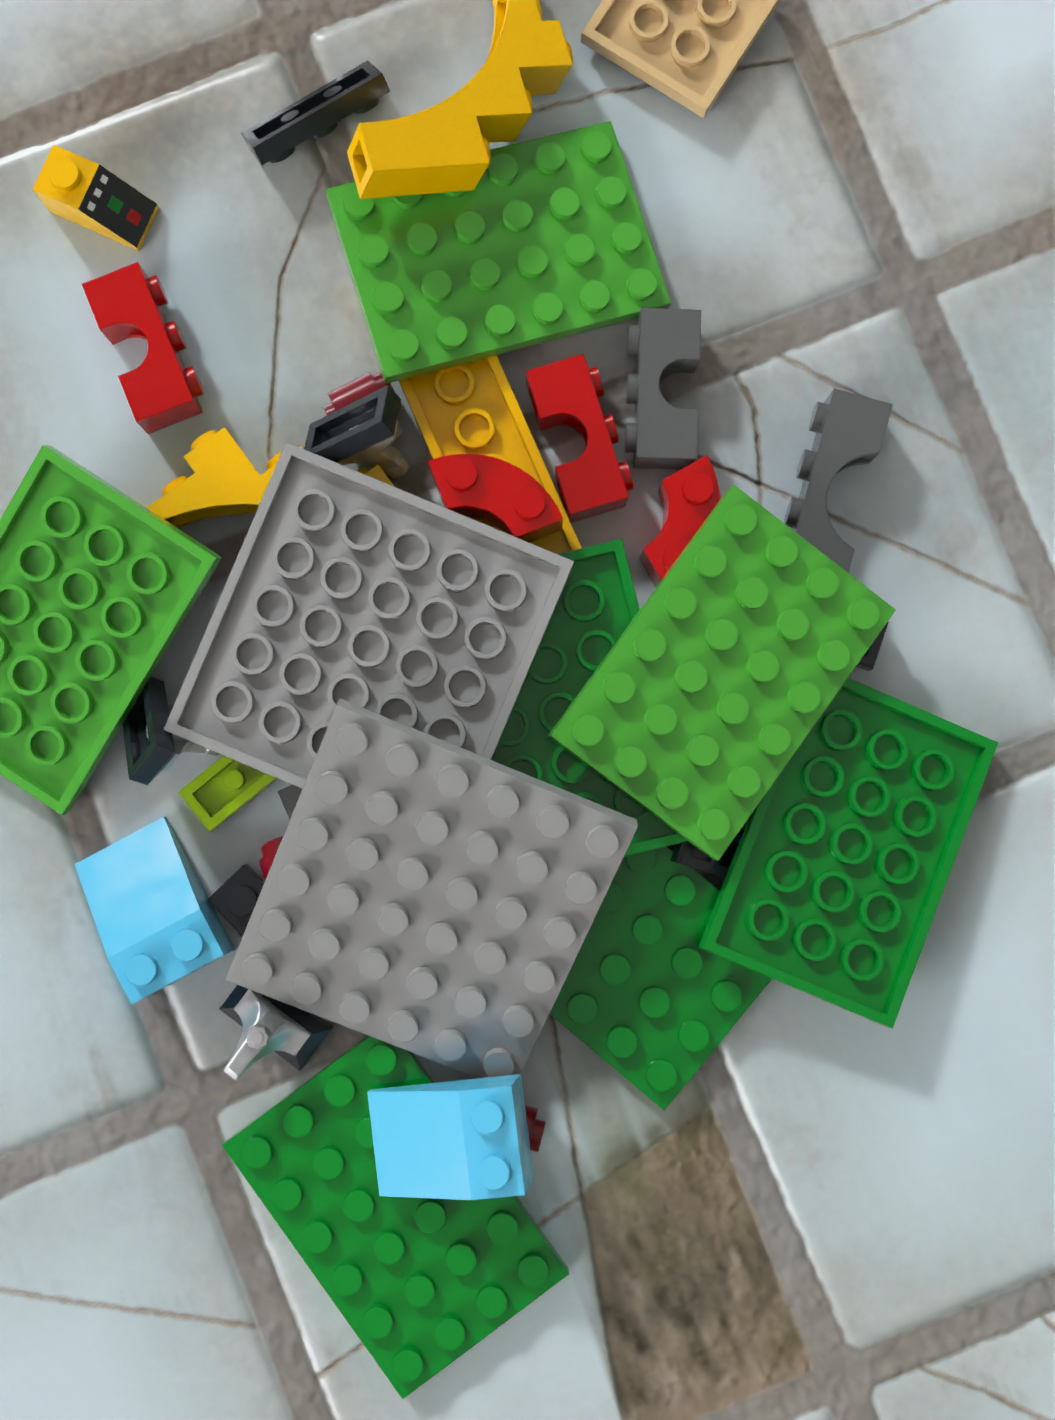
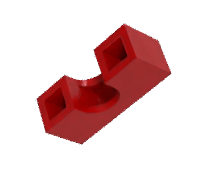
M136 262L83 283L82 287L98 327L113 345L130 338H142L148 341V353L143 363L136 369L118 376L134 418L147 434H151L203 413L197 397L205 394L194 367L185 368L179 351L187 349L175 320L167 323L161 306L169 304L157 275L148 277L141 265Z
M583 353L527 370L526 387L540 431L554 426H568L579 432L585 442L586 448L580 457L574 461L555 466L554 478L570 523L625 507L628 500L627 492L634 490L633 481L626 461L618 463L612 444L619 443V438L612 415L607 414L603 416L598 397L604 396V390L597 367L588 369Z

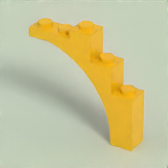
M492 0L494 5V29L490 51L485 64L466 85L441 103L421 112L397 119L359 123L347 151L359 198L367 199L474 190L490 164L491 152L489 143L516 141L532 114L531 95L555 94L573 65V53L569 42L565 40L560 20L542 21V10L539 0Z
M225 427L217 433L215 430L208 431L199 436L191 444L192 451L183 456L195 473L188 478L184 475L172 480L163 488L161 492L163 496L146 507L176 528L200 520L225 515L256 514L282 451L269 460L266 465L268 470L260 475ZM376 465L371 470H368L366 467L357 470L362 474L394 486L379 465Z

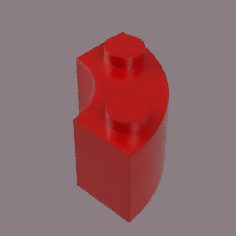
M453 454L428 461L432 478L444 508L466 517L489 521L503 532L529 543L562 530L563 517L550 494L531 475L509 462L478 454Z
M708 455L662 480L659 487L658 495L664 510L662 530L658 537L643 548L639 557L655 588L720 500L717 477Z

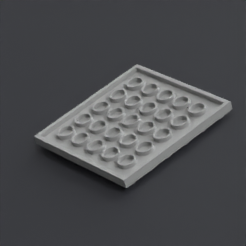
M286 442L163 730L303 789L339 699H343L492 760L570 576L574 561Z
M339 699L225 980L477 1078L521 1074L638 828L637 819L358 705Z

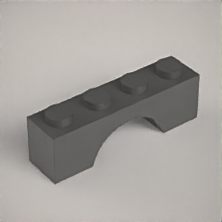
M834 388L824 403L817 401L809 424V431L816 433L812 450L804 449L796 478L804 481L799 498L791 497L784 524L849 573L855 549L841 539L830 522L827 512L828 489L837 473L852 466L869 464L880 453L893 404Z

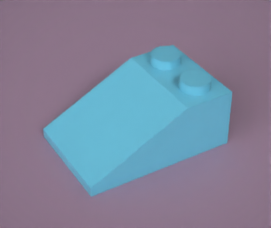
M167 817L158 819L75 864L107 959L131 1005L236 950L214 907L207 900L208 896Z
M521 1074L370 1089L367 1091L379 1196L480 1200L524 1196L534 1181Z

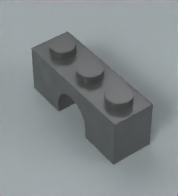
M641 308L637 325L629 324L627 353L628 355H636V374H627L626 404H635L634 423H626L624 448L625 453H633V468L681 470L697 461L699 409H682L672 406L663 398L659 383L666 376L674 373H695L700 361L702 310Z

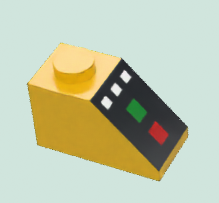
M53 145L32 189L50 213L138 251L159 210L157 203L100 164L56 145Z

